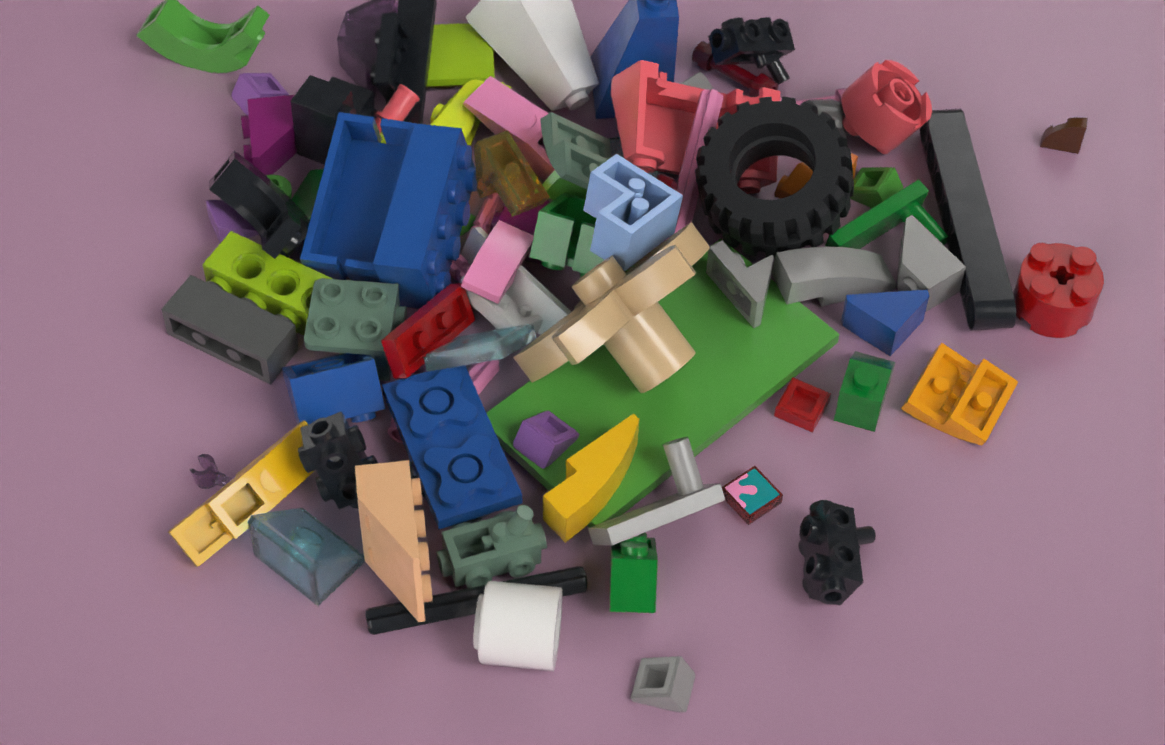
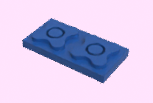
M464 361L382 385L384 398L416 476L420 478L421 488L439 530L523 503L522 492Z

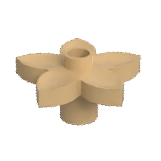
M690 222L626 271L622 269L613 256L608 257L571 286L581 299L574 307L575 310L550 327L513 358L533 383L553 372L567 361L571 365L579 364L604 344L641 394L651 390L677 372L696 353L658 301L695 275V270L692 266L709 250L710 246L693 223Z

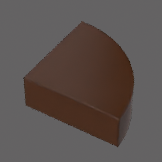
M1069 118L1067 123L1048 127L1041 137L1040 147L1079 154L1087 129L1088 118Z

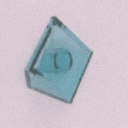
M304 508L253 514L248 520L254 556L317 606L327 599L365 561L363 554Z

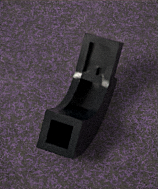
M234 150L209 181V190L235 209L255 228L261 237L262 250L274 259L279 254L289 257L306 237L310 220L283 190Z

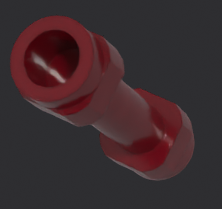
M704 41L700 42L693 51L692 61L697 63L698 67L707 72L712 68L748 88L750 90V97L759 96V89L763 87L778 90V83L772 81L773 79L764 73L756 76L737 64L715 65L710 44Z

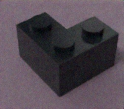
M310 75L290 101L297 154L324 165L339 112L374 117L375 120L377 118L375 116L377 109H375L373 91L333 76L328 82Z

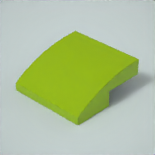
M469 23L434 24L427 87L465 85L470 80L485 82L490 76L495 78L493 48Z

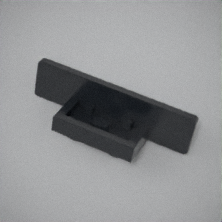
M399 0L396 13H382L381 26L375 33L377 57L376 63H373L371 66L372 84L376 86L385 98L386 104L398 89L399 84L406 86L420 98L404 119V122L423 124L437 6L436 0Z

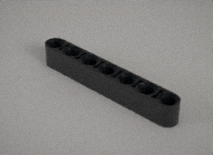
M962 109L932 110L931 118L919 128L920 138L943 229L950 236L947 242L948 249L966 266L959 292L969 329L973 331L1013 328L1016 322L1015 299L964 112Z

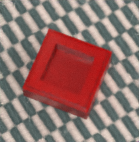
M792 377L775 407L774 416L813 433L830 402L831 393Z

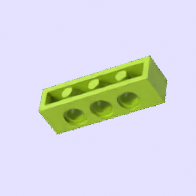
M233 231L229 232L203 263L206 281L216 283L224 291L238 298L250 299L259 308L274 315L281 314L295 324L296 332L301 335H305L315 281L321 278L333 279L282 254H279L274 259L262 250V245Z

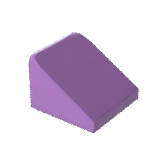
M271 73L240 74L232 91V99L246 115H248L247 99L289 95Z
M223 200L206 201L209 220L220 243L230 231L245 238L259 235L242 215Z
M545 411L522 421L514 439L513 447L544 469L563 454L578 439L580 434L550 411Z

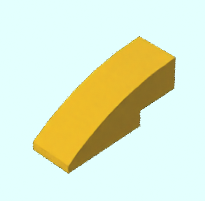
M634 413L566 460V480L543 495V520L565 543L594 519L620 486L632 462L638 444L640 419Z

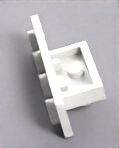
M481 227L471 229L461 253L470 265L488 237V234ZM522 265L518 268L512 285L499 304L466 289L470 305L479 311L508 340L534 333L541 335L571 313L563 303ZM465 276L461 277L459 283H462Z

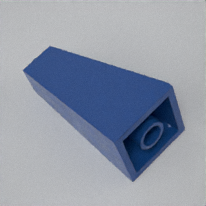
M677 0L627 1L590 56L599 82L592 90L596 119L616 118L611 98V79L640 60L658 63V73H667V81L674 82L679 27Z

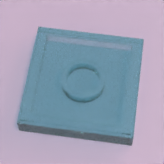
M529 323L458 336L423 357L426 370L428 372L504 359L534 341L536 334L534 326Z

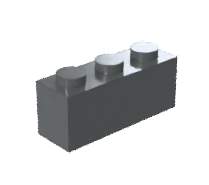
M192 275L187 278L161 309L168 335L270 385L281 373L282 367H285L299 350L295 324L281 314L274 315L259 308L250 299L238 298L224 291L212 281L205 282Z

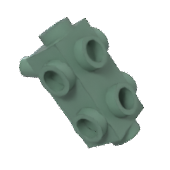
M520 505L515 512L503 511L490 519L475 523H460L450 530L442 531L443 550L436 551L442 576L452 575L455 587L466 584L467 588L486 585L488 581H492V577L508 572L512 577H523L530 574L535 569V565L541 563V550L547 549V541L542 525L540 523L533 524V510L529 506Z

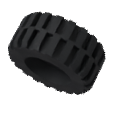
M784 96L782 101H772L771 97L759 98L760 103L750 105L747 101L738 105L737 112L733 115L726 112L717 120L718 129L714 127L709 128L703 138L705 146H701L698 149L696 157L698 166L695 169L696 182L703 211L708 217L709 225L715 233H722L725 243L733 248L741 244L743 253L757 256L758 251L766 253V257L773 255L775 258L776 252L800 249L807 245L818 247L824 243L823 234L833 235L841 226L840 218L847 217L851 207L850 197L854 194L851 151L848 148L847 138L843 130L836 128L835 120L828 113L822 112L818 115L816 105L805 101L801 106L796 104L795 98ZM771 156L796 158L809 166L813 171L810 180L802 189L782 199H759L748 195L737 186L740 177L749 166Z

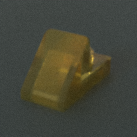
M508 130L475 143L474 156L477 191L480 198L497 192L512 217L541 206L547 201L550 196Z

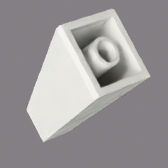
M481 0L466 16L469 24L552 111L568 107L569 110L579 108L589 100L588 94L599 84L572 0Z

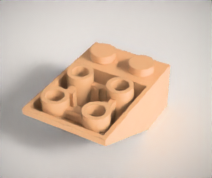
M409 460L355 466L364 560L418 622H425L424 603L433 602L430 574L421 575V571L430 570L427 542H418V538L426 537L424 509L414 510V505H423L420 478H411Z

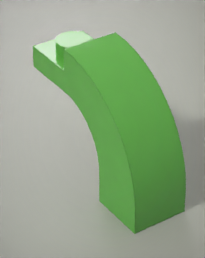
M164 0L152 9L136 36L162 56L182 66L209 73H227L239 70L247 65L266 33L262 28L270 15L257 5L235 22L218 24L196 16L177 0Z

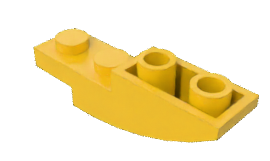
M305 420L301 421L239 471L234 479L168 531L196 567H199L233 538L237 539L314 472H306L298 453V448L303 446L301 427L308 425Z

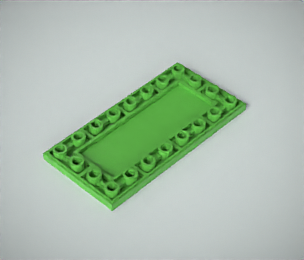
M725 243L733 253L737 252L734 248ZM707 251L692 266L695 270V275L658 301L696 352L683 367L665 381L641 394L603 344L579 364L571 365L567 361L543 378L533 383L528 381L489 410L487 415L501 447L548 491L566 480V460L633 413L640 419L638 444L632 462L616 492L606 506L587 525L590 528L623 515L672 476L663 444L678 438L688 437L694 457L697 456L791 381L792 377L795 378L838 343L840 334L802 303L786 304L776 282L770 279L761 325L753 328L706 273ZM737 252L743 258L746 264V268L753 265L749 260H747L744 256ZM550 411L580 435L551 465L543 469L513 447V442L523 420L542 412Z

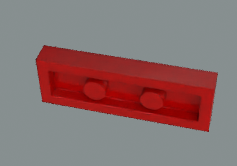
M462 283L449 284L381 340L394 379L410 377L475 321L466 289L461 287Z

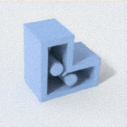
M615 154L590 173L583 209L596 218L590 251L604 260L613 256L622 269L626 271L674 234L683 195L620 155Z

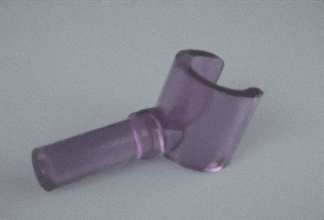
M208 454L198 456L201 466L205 469L204 471H196L190 468L194 481L201 489H209L216 485L224 487L232 480L226 474L219 472L215 460Z

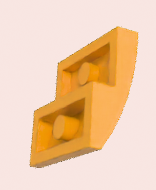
M941 342L931 355L901 409L935 429L958 439L982 446L987 441L1019 381L984 358L975 365Z

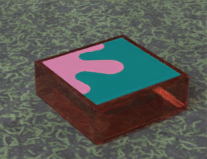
M753 466L721 487L725 501L748 525L782 503L783 494L756 466Z

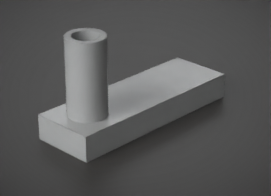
M688 437L678 438L663 444L678 493L588 528L593 545L613 546L725 501L720 483L703 484Z

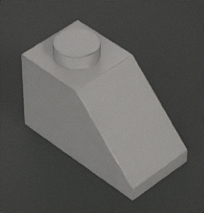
M911 215L906 218L900 243L896 288L899 291L928 289L927 312L960 291L966 266Z

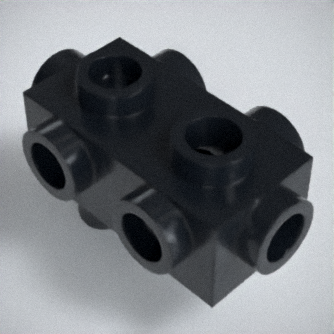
M764 17L756 20L749 19L744 22L743 18H733L724 21L721 24L722 28L714 29L708 36L715 65L756 64L757 69H762L766 66L773 80L778 85L790 78L780 61L781 57L795 50L788 21L776 19L772 22L770 17Z
M342 411L326 418L317 419L313 423L301 427L303 446L298 448L299 457L307 473L314 470L318 473L319 476L315 480L322 499L325 502L333 499L339 510L347 506L359 509L355 466L378 463L374 455L367 457L365 454L366 444L357 425L350 427Z
M819 500L810 505V514L804 517L800 525L799 536L801 540L798 543V548L805 558L803 568L805 577L802 580V585L809 594V598L819 600L825 604L841 605L863 583L859 552L860 545L873 543L876 533L871 526L856 528L854 508L836 504L829 500Z

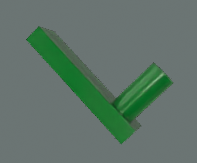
M918 179L839 228L833 235L830 234L824 247L861 249L902 222L905 223L906 218L911 215L943 245L949 241L950 236L922 207L929 190Z

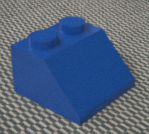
M341 353L282 367L297 424L303 420L311 424L317 419L326 418L341 411L346 419H351L352 423L363 422L375 418V411L385 409L375 360L371 355Z

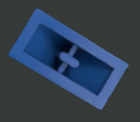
M928 289L846 295L841 318L842 326L888 356H891L923 322L929 300Z

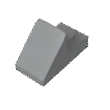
M722 240L710 246L708 250L706 273L750 325L755 328L761 325L774 256H768L746 268L743 258L737 252L733 253Z

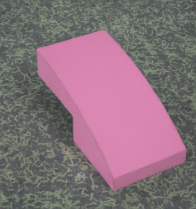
M499 220L474 258L462 281L461 287L499 304L512 285L518 268L530 253L534 236Z

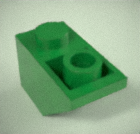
M642 533L611 546L610 612L656 613L658 557L655 538H647V533Z

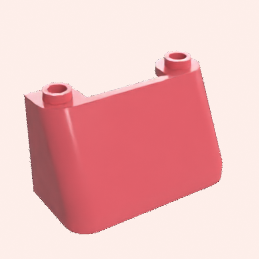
M640 60L611 79V98L624 159L647 173L660 171L680 175L700 93L704 89L667 81V73H658V63ZM763 87L759 89V96L757 97L743 95V90L735 89L728 94L720 93L723 95V102L719 118L726 112L733 115L737 112V106L747 101L750 105L760 103L759 98L771 97L772 101H780V91ZM778 156L763 158L749 166L740 177L737 186L747 194H755L761 192L762 187L777 182Z

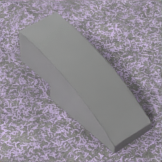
M811 247L776 252L771 273L786 304L817 298L821 306L843 302L846 295L881 293L895 290L897 286L881 254L849 247Z

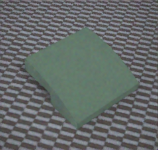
M550 112L540 119L543 142L550 163L560 178L588 189L591 171L611 158L610 139Z

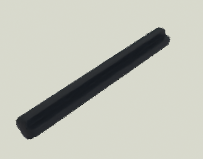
M581 566L501 581L561 587L562 597L583 593L588 588L586 572ZM486 585L432 595L433 602L424 603L425 622H418L401 602L368 608L365 613L368 631L370 634L375 635L474 615L476 613L478 597L484 593Z

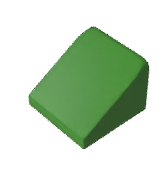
M861 167L854 178V194L850 199L873 208L904 189L895 167Z

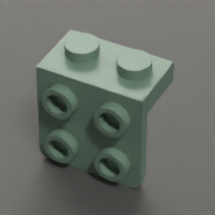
M326 278L316 280L313 286L304 335L305 347L312 351L371 355L375 360L379 380L390 381L391 369L381 340L407 319V307L400 306L398 284Z

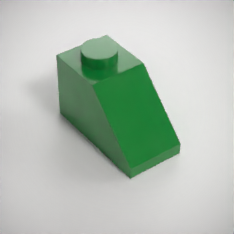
M855 351L849 360L841 385L834 421L875 432L896 362Z

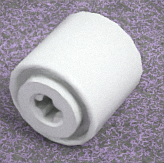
M488 581L484 593L478 597L475 613L473 644L474 649L478 650L479 662L486 665L554 671L561 628L562 588Z

